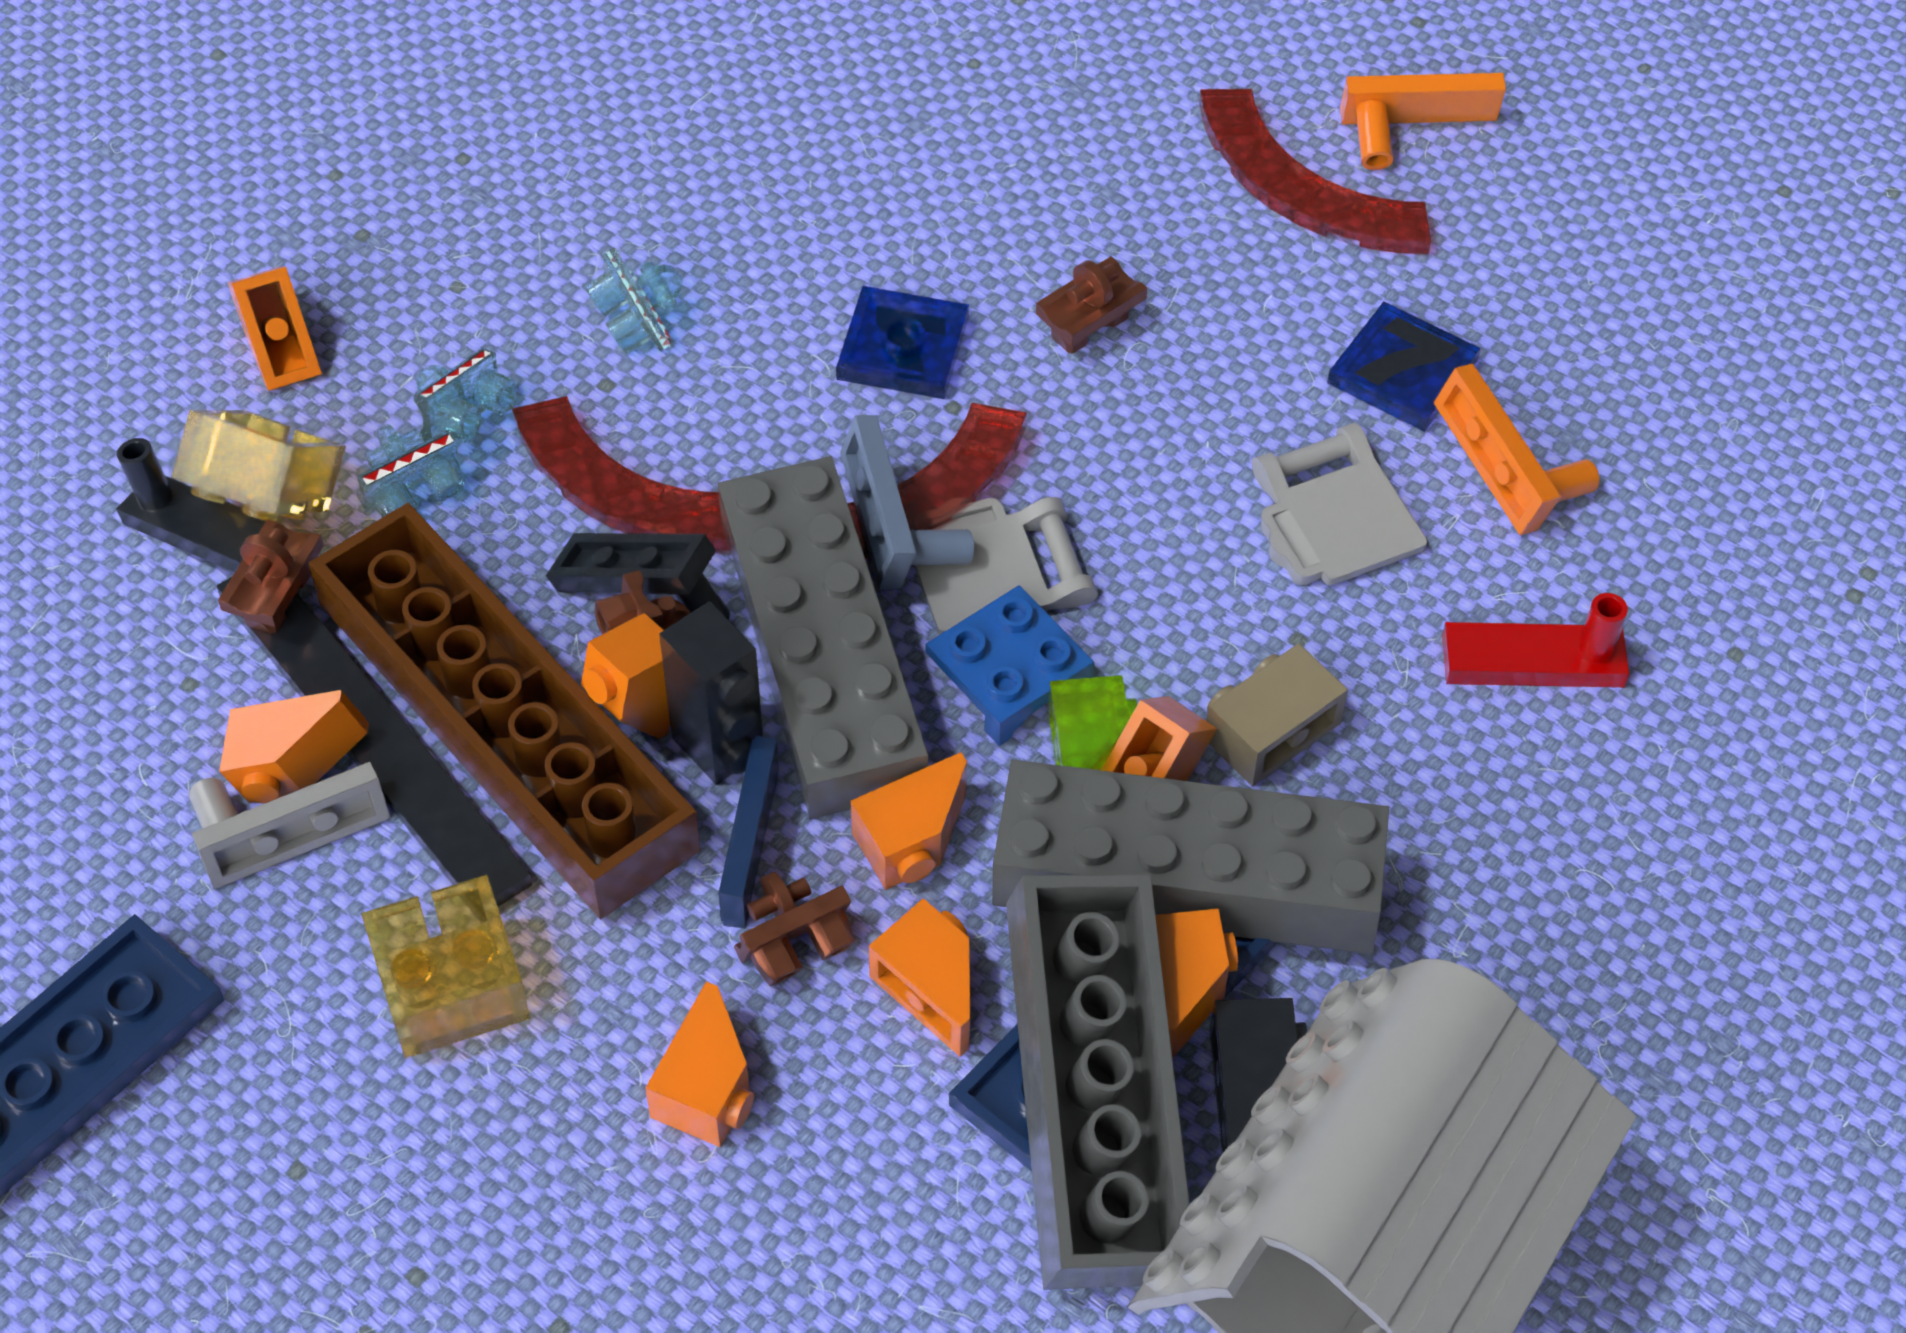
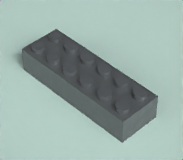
M832 456L718 482L721 521L809 819L850 810L851 800L928 767V753Z
M1011 759L993 859L992 905L1006 907V903L1022 875L1150 874L1155 915L1219 909L1223 933L1233 932L1235 937L1270 939L1273 942L1373 954L1381 912L1390 806Z
M1022 875L1006 903L1043 1290L1141 1286L1148 1266L1165 1250L1180 1227V1219L1184 1211L1190 1205L1151 875Z

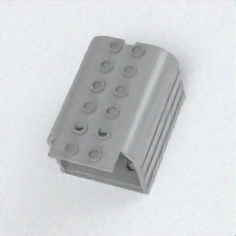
M1422 959L1391 970L1381 968L1369 977L1352 983L1348 980L1342 981L1323 999L1319 1008L1320 1013L1307 1033L1289 1051L1286 1057V1065L1273 1085L1261 1095L1251 1111L1252 1117L1237 1140L1220 1156L1216 1164V1172L1201 1195L1184 1211L1180 1219V1227L1165 1250L1148 1266L1143 1276V1283L1127 1308L1140 1315L1147 1310L1187 1304L1204 1317L1218 1333H1513L1637 1116L1615 1095L1612 1096L1598 1083L1597 1078L1576 1058H1572L1557 1044L1558 1041L1536 1020L1533 1021L1517 1006L1518 1003L1505 991L1486 977L1467 967L1446 960Z

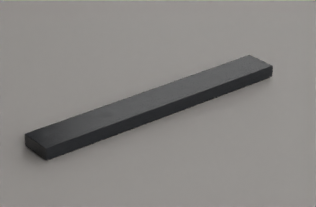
M232 577L216 585L219 596H221ZM297 592L285 610L286 618L277 633L270 634L247 627L243 617L234 615L300 697L342 690L369 722L368 733L346 754L356 766L368 762L371 763L379 779L387 805L479 918L487 915L532 886L530 873Z

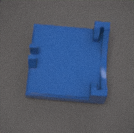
M1020 585L925 644L926 654L985 715L984 731L998 746L1007 742L1023 722L1047 702L1064 693L1085 691L1093 686L1094 661Z

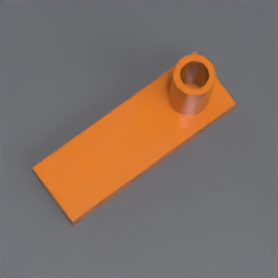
M1504 73L1347 76L1340 104L1342 125L1357 124L1362 166L1369 170H1381L1387 168L1393 162L1389 128L1391 123L1497 121L1506 92Z
M1474 364L1457 367L1453 370L1435 399L1434 405L1520 536L1538 531L1558 502L1597 490L1600 481L1599 473L1594 463L1588 459L1543 470Z

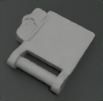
M1356 422L1338 428L1336 436L1276 457L1269 452L1252 459V469L1258 484L1275 502V504L1264 508L1261 515V530L1269 542L1270 559L1285 568L1294 583L1307 585L1322 578L1327 585H1334L1419 554L1425 550L1427 538L1377 463L1365 432ZM1344 456L1353 464L1292 487H1288L1285 477Z
M1058 497L1043 498L1019 512L1006 515L1002 503L996 498H986L976 502L959 500L946 504L939 511L923 514L916 519L915 530L968 529L971 531L974 540V554L970 564L914 565L939 635L1018 585L1044 611L1078 607L1090 604L1097 598L1098 592L1091 576L1083 574L1066 531L1064 522L1068 516L1061 499ZM1025 531H1042L1061 579L1060 583L1049 589L1046 587Z

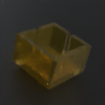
M190 410L171 478L191 484V494L196 497L218 503H225L226 498L243 503L242 512L257 519L277 521L278 515L302 520L305 513L328 511L346 446L303 430H295L292 443H287L291 426L247 410H221V412L217 410Z
M487 875L431 892L442 934L433 938H429L418 896L361 913L404 1059L530 1019L522 980Z

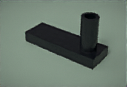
M133 438L124 442L118 448L116 455L133 492L116 508L122 523L235 573L243 560L240 554L242 544L248 536L259 534L267 518L165 476L148 440Z
M573 533L545 575L557 592L621 593L623 574L640 570L644 577L643 593L674 594L679 602L687 607L690 613L710 601L728 620L730 618L729 609L703 574L717 551L706 534Z

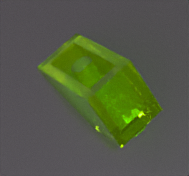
M1122 675L1050 681L1048 720L1055 765L1093 770L1102 769L1138 705L1136 698L1126 699Z

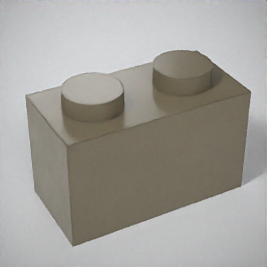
M1298 643L1280 656L1278 654L1268 656L1257 666L1253 675L1236 687L1233 685L1225 686L1213 696L1207 706L1206 721L1218 729L1209 745L1253 787L1342 723L1348 689Z

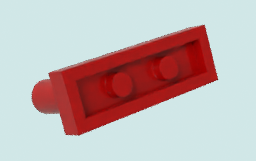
M1601 593L1592 600L1585 625L1445 622L1442 644L1446 684L1625 688L1629 677L1623 625L1627 616L1628 606L1625 600L1616 594Z

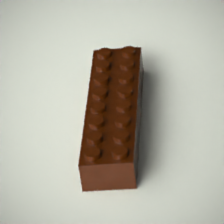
M409 502L308 563L320 606L600 920L701 851L696 810Z

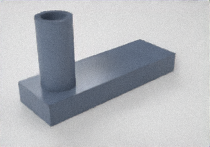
M855 415L840 453L878 590L901 589L911 565L970 564L974 554V540L970 530L909 529L877 415Z

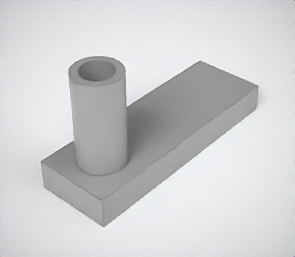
M370 762L240 814L237 813L228 791L220 779H202L195 783L189 791V800L202 829L191 834L214 890L390 819L379 779Z

